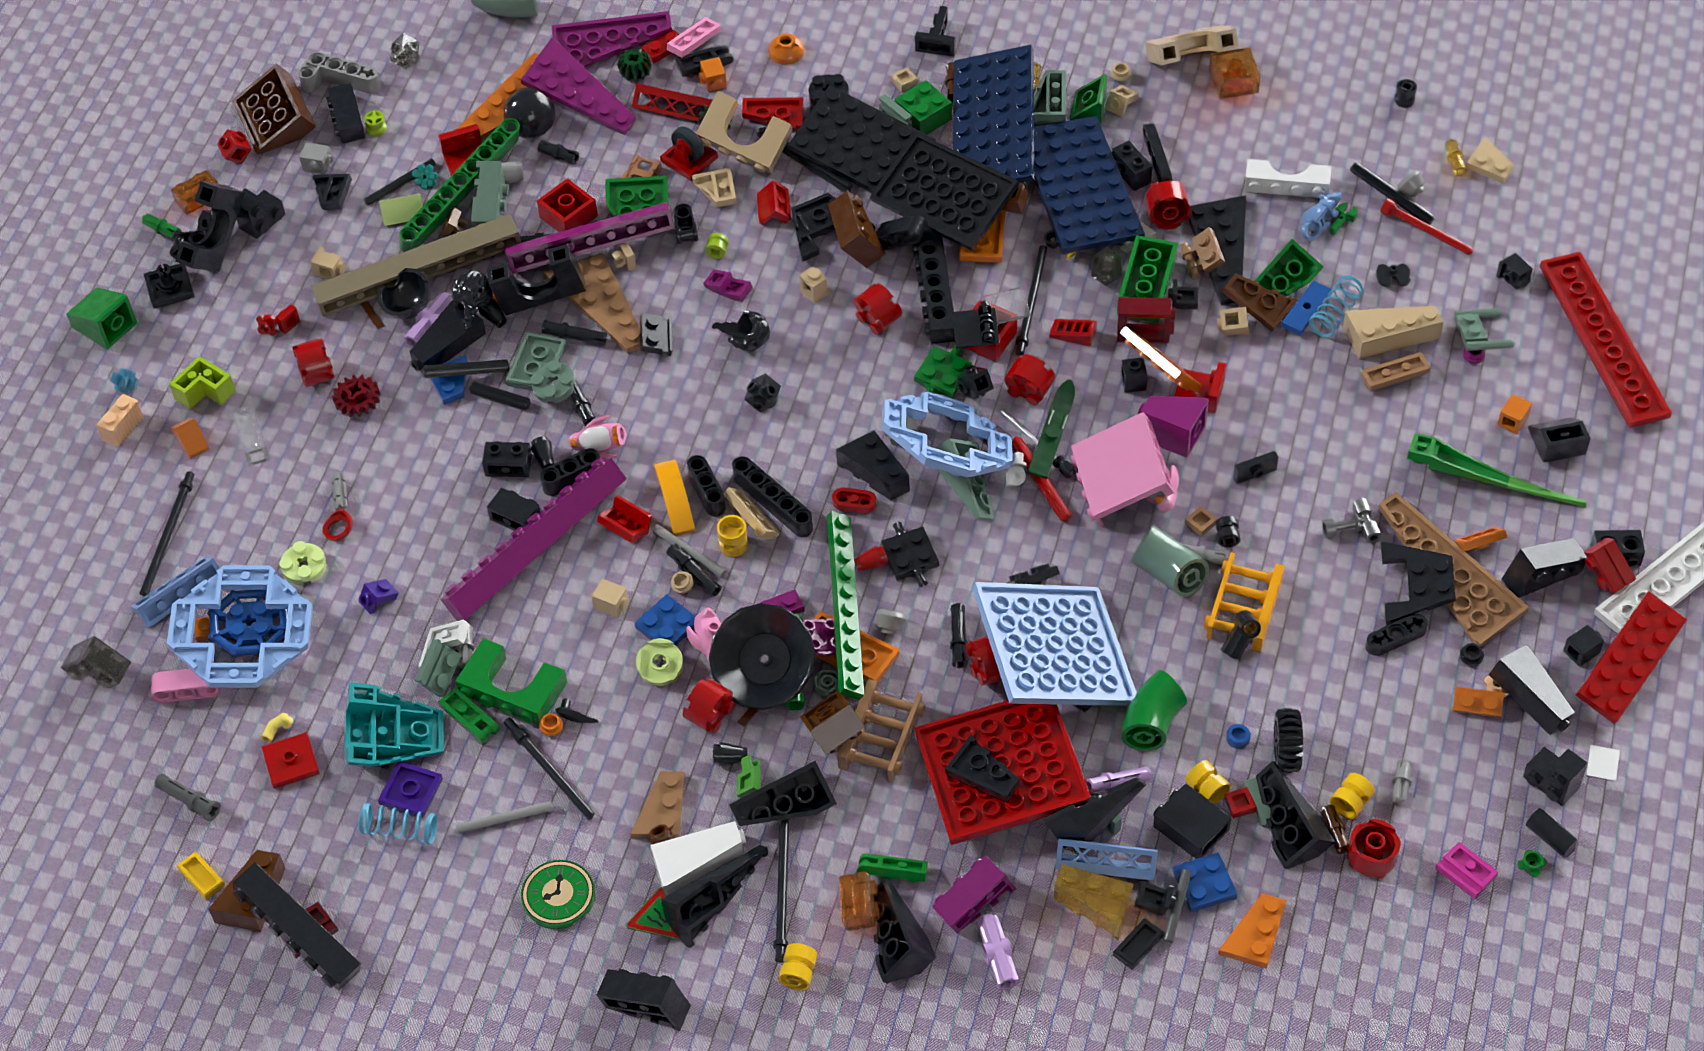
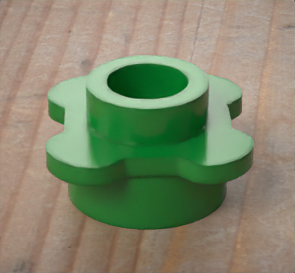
M1527 850L1524 853L1523 859L1518 861L1517 867L1520 870L1529 872L1532 877H1538L1542 867L1547 865V860L1539 852Z

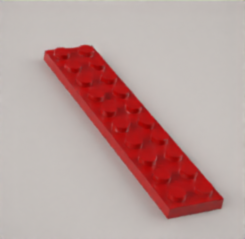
M1581 251L1541 261L1540 269L1627 426L1633 428L1671 418L1672 411Z

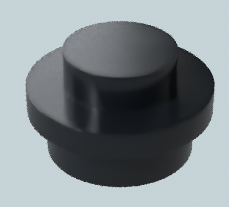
M1469 643L1460 650V659L1466 665L1476 666L1483 661L1484 653L1481 647L1475 643Z

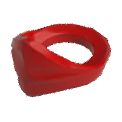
M343 509L333 512L322 527V532L326 539L340 541L347 537L353 527L352 516ZM340 520L346 522L345 529L341 534L337 536L329 534V528L332 524Z

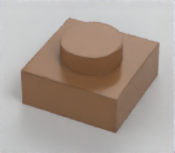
M1200 506L1185 518V525L1202 537L1216 525L1217 518Z

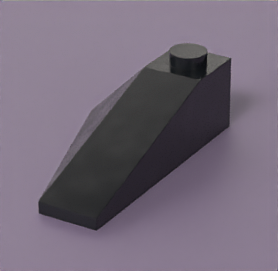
M812 761L730 803L729 807L738 825L746 826L817 815L837 803L816 761Z
M1275 761L1269 763L1256 775L1262 804L1269 805L1271 811L1270 818L1266 819L1267 826L1271 828L1273 841H1271L1272 847L1284 869H1290L1319 857L1335 843L1324 822Z
M885 877L871 892L870 896L872 920L876 921L877 934L874 935V943L878 944L879 954L875 956L876 965L882 981L890 983L921 974L936 958L929 938L891 881Z

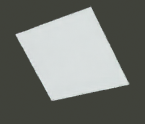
M1590 745L1587 775L1616 781L1620 750Z

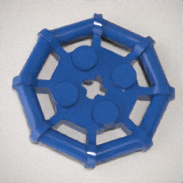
M229 590V594L221 600L220 609H209L207 612L210 632L208 639L229 652L233 658L245 655H258L261 643H265L264 637L266 635L274 634L266 643H279L285 638L288 609H266V605L263 602L264 600L266 601L267 590ZM257 598V599H256V602H243V603H241V601L239 600V599ZM232 602H234V605L231 606L230 611L228 613L222 612ZM279 616L280 625H273V618ZM219 620L226 622V629L219 630ZM249 620L254 621L252 626H247L245 622ZM225 638H234L236 640V644H232Z

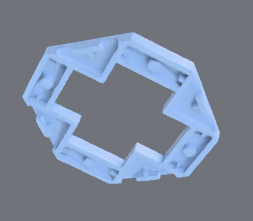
M923 392L920 397L908 395L900 397L899 401L885 400L883 404L881 430L923 465L933 470H943L953 476L968 478L1010 468L1013 461L1012 438L1006 433L997 432L995 430L996 425L985 416L980 418L974 413L976 409L968 403L931 392ZM929 411L932 414L948 416L955 421L967 422V433L976 438L988 439V453L970 448L967 458L929 447L927 446L926 434L906 429V415L912 419L919 418L925 420Z
M223 565L216 571V575L209 580H203L191 589L189 595L183 599L179 598L172 604L167 645L210 688H258L309 648L313 607L306 598L304 599L297 593V590L278 576L270 565ZM222 590H267L266 609H288L284 643H261L258 663H213L214 643H192L197 609H220Z

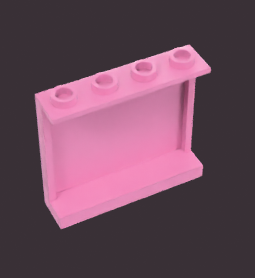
M1144 412L1071 446L1073 451L1071 459L1079 471L1076 473V476L1084 487L1082 495L1089 504L1087 512L1091 520H1096L1101 527L1104 526L1102 517L1159 491H1162L1166 497L1175 493L1153 425Z

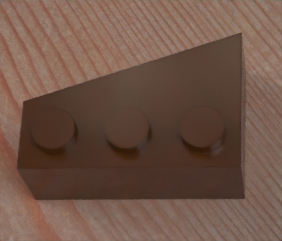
M847 190L828 204L839 245L844 252L865 268L886 255L859 196H854Z

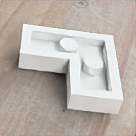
M460 620L430 628L418 667H421L433 639H439L441 643L449 647L464 644L470 624L465 620Z

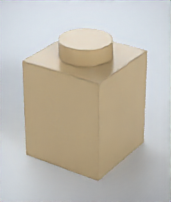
M603 578L591 595L594 609L616 618L620 616L622 611L628 608L630 602L626 587Z

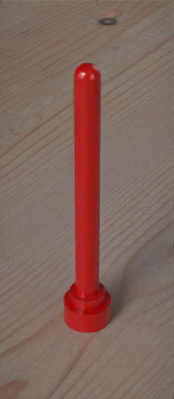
M1388 198L1384 202L1380 210L1381 214L1387 217L1396 216L1467 255L1473 253L1472 247L1399 209L1395 201Z

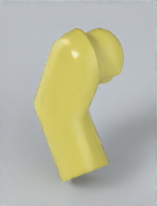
M287 713L279 714L268 722L261 735V739L271 743L281 726L285 729L291 727L294 721L293 718L289 717Z

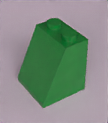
M98 287L87 294L84 299L66 313L73 329L106 350L137 324L126 294Z

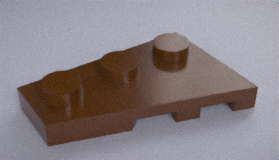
M1236 273L1221 291L1240 307H1246L1247 313L1271 332L1297 301L1296 298L1280 295L1279 291L1274 289L1268 290L1261 287L1258 282Z

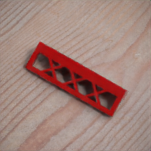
M636 83L631 107L697 121L700 118L697 117L694 109L700 105L710 107L713 100ZM640 92L646 93L651 101L645 105H639ZM662 97L666 98L670 104L663 110L656 103ZM681 101L685 102L688 110L682 114L678 113L675 105Z

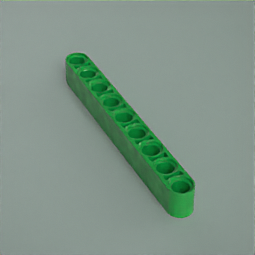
M508 118L502 121L400 230L399 247L403 252L421 246L444 222L452 210L457 208L476 187L474 185L475 179H479L476 161H500L518 142L520 125L517 120Z

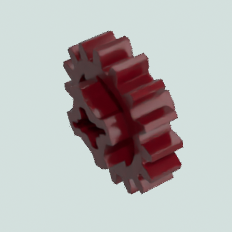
M354 374L350 380L345 377V382H338V388L333 389V402L336 410H340L342 415L347 412L349 417H352L354 414L361 417L362 412L368 415V409L375 410V403H380L379 396H381L377 382H373L371 377L365 379L363 374L359 378H356Z

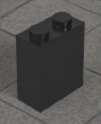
M1186 783L1180 789H1175L1171 793L1169 800L1164 805L1160 804L1153 813V827L1195 859L1204 857L1230 830L1231 817Z

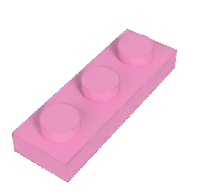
M705 17L667 43V50L683 58L721 32V25Z

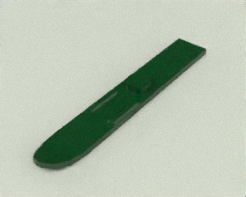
M1071 379L1063 382L1055 393L1028 471L1029 474L1045 479L1048 478L1075 398V386Z

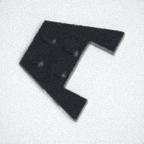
M830 193L823 194L791 208L802 262L820 255L819 248L812 239L835 230L828 204L836 198Z
M1381 542L1383 565L1407 563L1409 601L1385 603L1386 626L1426 609L1430 611L1456 601L1452 555Z

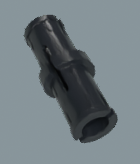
M541 140L538 144L537 151L550 155L553 159L565 160L572 164H576V161L579 160V152L567 149L562 144L558 143L556 145L545 140Z

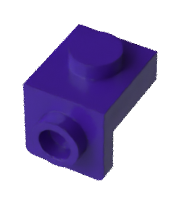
M387 579L364 583L358 601L369 614H374L378 604L396 600L399 592Z

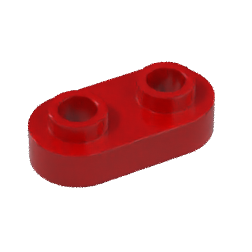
M841 487L832 493V504L840 511L868 514L873 512L877 506L875 494L868 490Z

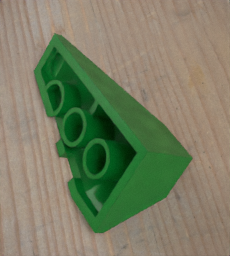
M1292 238L1279 250L1254 281L1258 282L1261 287L1268 290H1277L1280 292V295L1286 297L1309 284L1324 266Z

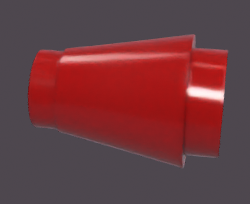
M883 545L880 547L874 546L857 558H854L858 572L884 567V564L889 563Z

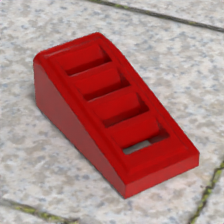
M1055 319L1049 338L1091 347L1097 331V321ZM1058 327H1063L1062 331H1057Z

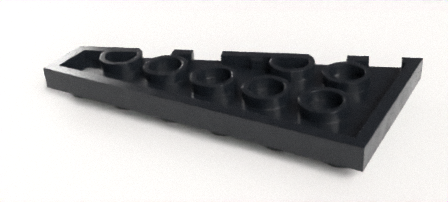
M1246 195L1190 205L1191 215L1188 221L1194 236L1210 227L1215 233L1225 260L1223 264L1209 272L1220 305L1235 303L1221 291L1235 273L1243 276Z

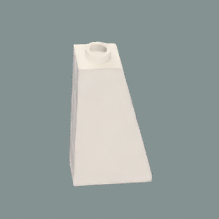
M734 821L650 845L658 877L666 896L744 854L742 844L746 843L743 829L738 830Z

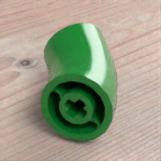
M1156 671L1140 687L1126 711L1121 739L1125 745L1132 749L1151 751L1162 747L1166 743L1167 733L1172 721L1180 710L1187 705V698L1182 688L1165 671Z

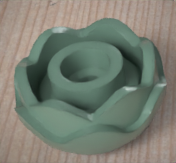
M821 670L814 677L813 686L815 691L825 697H829L838 691V673L835 670Z

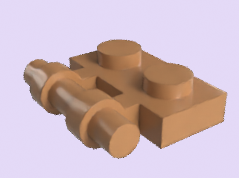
M1210 227L1192 238L1194 243L1192 247L1187 242L1180 245L1182 249L1181 256L1183 260H1186V269L1188 274H1191L1192 279H1198L1200 277L1199 271L1202 269L1209 273L1225 262L1215 233ZM1198 255L1199 259L1195 261L1194 257Z

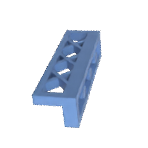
M205 556L129 607L134 613L139 615L145 626L149 628L171 613L172 604L179 598H185L191 593V589L203 580H209L216 575L219 566L213 558Z
M1058 839L1055 869L1155 880L1158 850ZM1063 846L1074 847L1079 854H1062ZM1091 849L1099 850L1104 857H1087L1085 854ZM1116 852H1121L1128 860H1113L1110 857ZM1140 855L1152 856L1151 864L1135 862V859Z

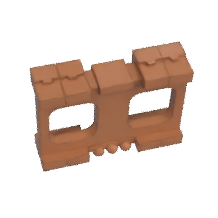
M636 154L631 161L630 167L621 178L658 176L662 169L661 161L656 162L639 157ZM642 162L652 164L648 171L638 167Z

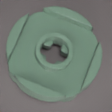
M556 360L550 361L547 365L541 367L530 379L535 396L544 403H548L547 401L559 403L566 400L573 393L574 383L576 382L572 370L567 365L561 364ZM554 380L557 381V384L555 386L553 384L549 385L550 382Z

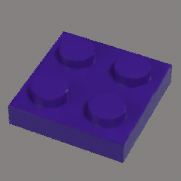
M400 761L396 764L378 799L379 805L391 809L395 807L397 811L404 813L408 809L409 814L417 816L420 811L421 818H423L443 780L442 774Z

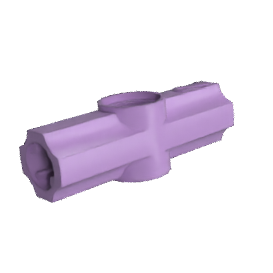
M446 292L440 293L427 309L424 308L417 314L416 323L404 336L405 342L411 348H413L452 301L450 294Z
M991 913L985 914L977 920V927L983 941L982 947L988 966H991L997 988L1003 990L1011 989L1019 984V979L1012 961L1013 955L1009 940L1004 937L998 916Z

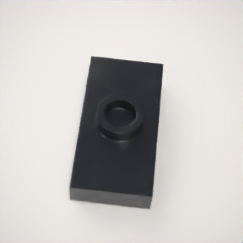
M1272 451L1235 464L1233 480L1236 484L1276 471L1279 456L1276 451Z

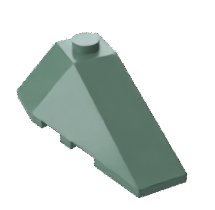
M952 438L935 448L967 458L970 448L981 451L976 442ZM938 470L976 519L987 521L994 519L991 497L986 493L985 488L989 485L988 479L983 474L966 478L963 476H953L949 472Z

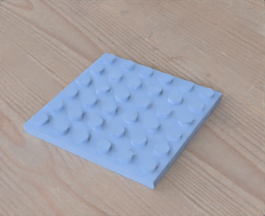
M980 582L974 584L972 587L1010 704L1130 705L1136 690L1099 587Z

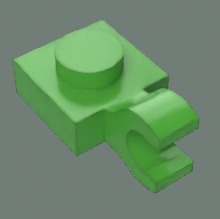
M751 755L741 759L742 773L737 775V796L740 798L761 788V763L758 759L751 763Z

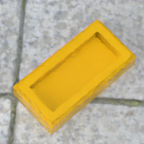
M196 851L176 865L178 871L205 900H208L226 886L225 882Z

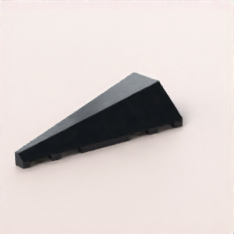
M759 845L661 899L666 922L686 947H693L695 937L700 931L705 932L707 930L709 920L715 913L720 914L742 887L741 881L747 874H753L756 870L754 866L761 857H767V847Z

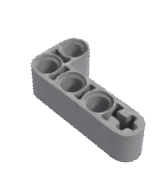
M322 52L310 54L298 70L301 87L305 92L316 91L323 81L337 85L352 83L354 90L368 94H374L381 90V82L376 68Z

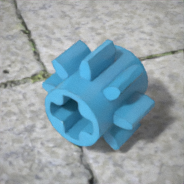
M120 368L118 373L113 372L110 382L115 384V390L130 394L132 389L137 390L140 380L135 377L136 372Z

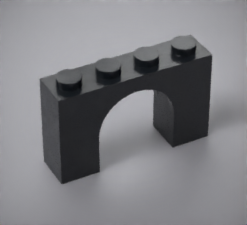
M201 181L194 201L211 207V225L206 235L199 242L181 241L175 262L193 269L220 272L245 192L227 185Z
M568 244L548 250L549 262L554 274L549 279L540 283L528 284L517 280L507 263L487 268L489 286L506 316L586 291L584 275Z

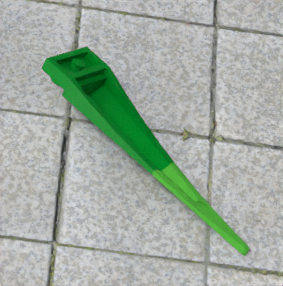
M1418 433L1414 434L1407 459L1412 460L1416 464H1429L1428 469L1585 508L1587 506V502L1537 486L1493 468L1455 449L1438 438Z

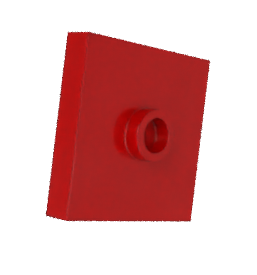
M307 732L261 746L274 789L320 774Z

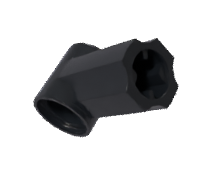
M1247 610L1237 613L1234 618L1235 625L1221 647L1223 653L1236 660H1240L1251 639L1257 637L1261 631L1260 623ZM1251 622L1249 626L1244 627L1246 623Z

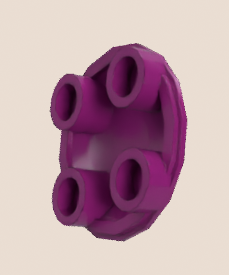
M834 619L804 620L803 623L812 635L815 654L826 657L835 655Z

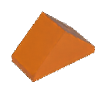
M188 418L170 427L189 458L210 449L195 418Z

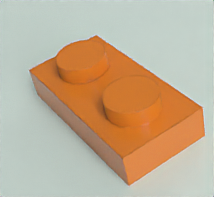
M1456 686L1452 711L1501 717L1504 693Z

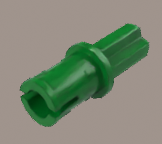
M149 213L142 216V224L154 229L157 234H163L172 238L175 232H181L180 228L167 223L166 219H159Z

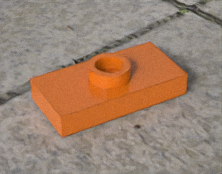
M1492 527L1454 541L1464 551L1474 548L1484 549L1490 546L1489 543L1507 538L1506 530L1502 528Z

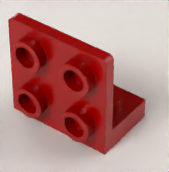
M477 124L438 135L441 153L451 176L482 144Z
M1218 362L1216 370H1212L1211 374L1183 369L1198 381L1202 387L1198 392H1195L1191 388L1186 391L1180 385H1177L1174 396L1209 399L1207 412L1216 413L1225 382L1227 363Z

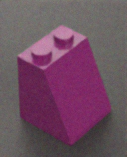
M1150 396L1146 403L1143 402L1141 404L1138 414L1144 412L1151 421L1159 447L1187 458L1206 427L1209 399L1201 397Z

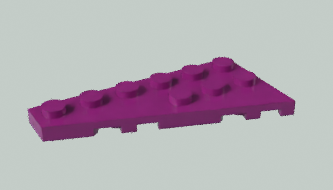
M670 11L551 25L553 38L584 67L672 31Z
M553 37L521 78L522 85L534 88L547 97L623 135L628 133L636 121V116Z

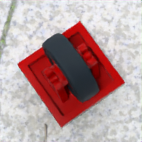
M681 126L671 134L673 146L660 156V161L691 181L692 175L701 173L718 158V152L711 147L703 146L700 137L690 128Z

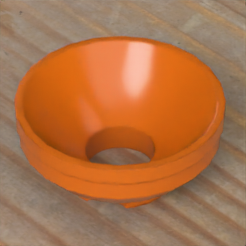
M783 33L772 39L768 48L771 60L782 65L798 62L803 57L805 51L802 40L789 33ZM782 40H790V41H791V43L786 44V45H784V44H782V43H780V42H781Z

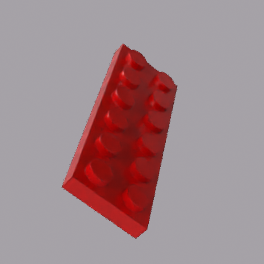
M1648 591L1575 696L1613 724L1618 722L1687 619Z

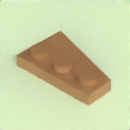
M660 771L631 831V839H651L649 832L652 828L661 824H665L668 829H671L673 833L671 839L680 837L685 784L684 772Z

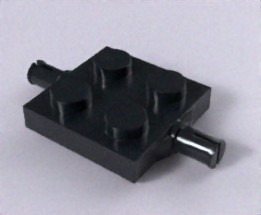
M898 521V526L895 522L893 528L897 535L882 540L881 546L883 545L896 581L907 577H915L919 587H923V584L926 586L928 581L924 573L940 566L923 526L905 532L902 522Z

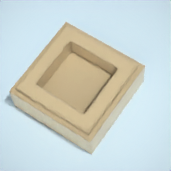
M908 67L891 75V81L901 92L919 84L918 78Z

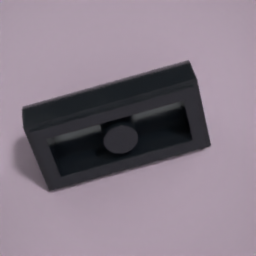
M1538 808L1526 822V827L1563 858L1568 857L1575 850L1577 838L1541 808Z

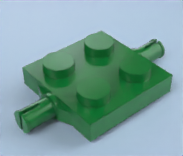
M956 344L951 352L933 346L914 375V382L923 385L927 389L926 392L943 394L953 399L959 389L957 375L964 372V368L971 366L972 362L959 357L964 348H956Z

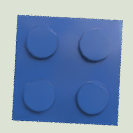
M666 594L634 624L635 628L650 640L658 638L667 639L677 646L687 637L686 628L688 626L694 630V619L696 616Z
M1219 852L1173 866L1172 868L1177 883H1179L1182 869L1192 871L1185 896L1190 912L1237 898L1238 893Z

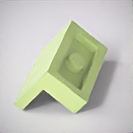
M420 193L379 201L385 226L408 222L423 207Z

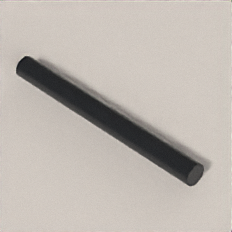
M432 158L423 163L425 168L429 164L433 167L436 165ZM413 170L364 198L365 204L369 206L414 179L415 177L412 176Z

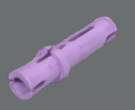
M1143 766L1113 774L1106 772L1099 777L1088 778L1085 782L1090 794L1100 791L1107 792L1110 788L1136 777L1145 780V782L1150 781L1151 771L1149 767Z

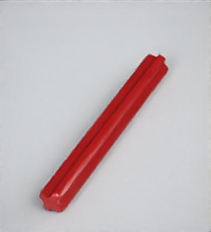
M1016 436L1012 439V448L1015 452L1024 453L1023 462L1027 463L1026 469L1029 471L1033 454L1024 440ZM1030 474L1060 521L1067 522L1072 518V513L1049 478L1045 479Z

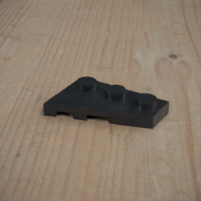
M971 734L945 768L946 775L1005 802L1009 801L1020 786L1019 778L1004 764L993 758L990 751L979 745Z

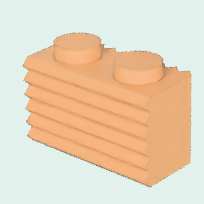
M124 394L116 400L96 424L103 441L119 447L125 438L128 437V434H131L130 431H133V428L139 425L138 422H141V419L144 417L138 401Z

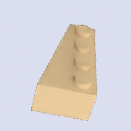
M1436 306L1345 311L1343 329L1358 358L1363 359L1440 339L1444 321Z

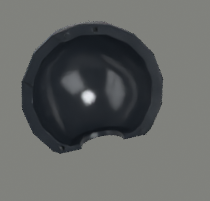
M530 87L516 90L508 97L504 106V120L508 118L517 120L520 125L519 136L535 138L545 134L552 127L555 120V107L551 100L540 91Z
M404 268L398 273V280L393 286H384L378 291V304L384 312L394 318L410 319L416 317L420 311L427 307L430 301L431 289L429 281L421 271L413 268Z

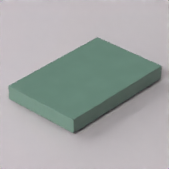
M526 332L505 380L506 386L532 390L531 376L550 361L556 360L560 363L568 345L567 340Z

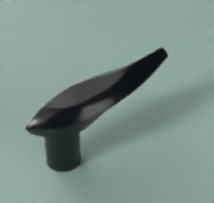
M567 698L562 700L561 707L555 709L561 717L573 722L598 723V719L570 709L571 701Z

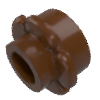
M665 824L655 826L649 832L651 837L650 843L657 844L671 840L673 836L671 829H668Z

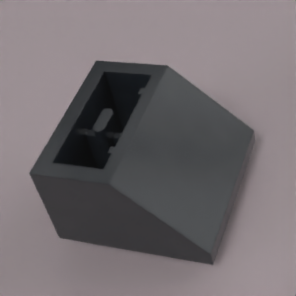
M1570 417L1528 426V430L1543 463L1582 456L1587 453L1591 438L1582 420Z

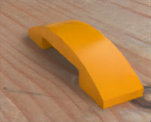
M676 460L654 464L673 535L694 532L695 526Z

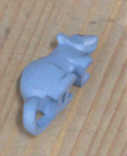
M1341 192L1327 195L1320 194V202L1303 213L1301 234L1304 239L1308 241L1316 240L1319 234L1330 225L1329 217L1338 216L1339 211H1333V208L1341 200ZM1308 231L1315 232L1311 236L1308 235Z

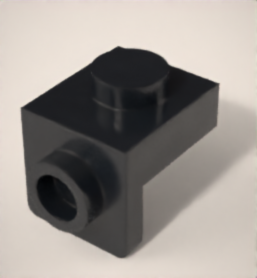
M1173 279V287H1168V298L1172 300V307L1176 309H1198V287H1177V279Z
M1142 881L1139 884L1134 907L1163 916L1174 905L1176 897L1172 895L1174 886L1169 885L1164 889Z

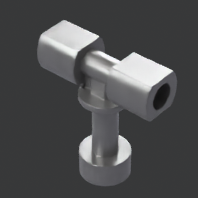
M1366 498L1353 501V519L1334 522L1333 518L1322 520V529L1326 538L1336 536V531L1355 528L1357 532L1362 531L1366 543H1375L1380 540L1381 532L1376 521H1371V508Z

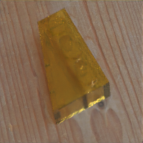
M1061 864L1054 885V900L1079 916H1085L1093 922V925L1098 928L1102 927L1119 941L1132 901L1134 884Z

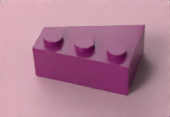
M986 855L976 860L968 873L958 877L954 881L952 888L940 894L932 907L958 933L981 916L980 911L987 905L991 904L994 907L999 903L998 897L1006 891L1013 893L1017 889Z

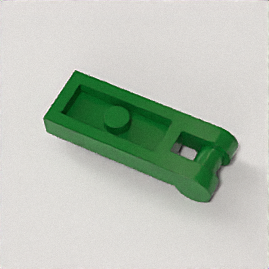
M456 687L438 701L439 707L467 730L480 745L488 741V737L491 734L495 735L500 731L498 724L466 695L459 692V689ZM484 724L486 727L480 730L478 727Z
M864 853L859 858L857 875L860 878H868L870 875L888 879H904L913 883L925 882L928 861Z

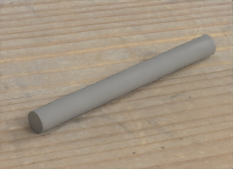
M660 525L654 526L653 532L670 544L677 543L685 553L692 555L695 561L720 578L725 576V569Z
M551 801L458 823L456 824L458 833L553 811Z

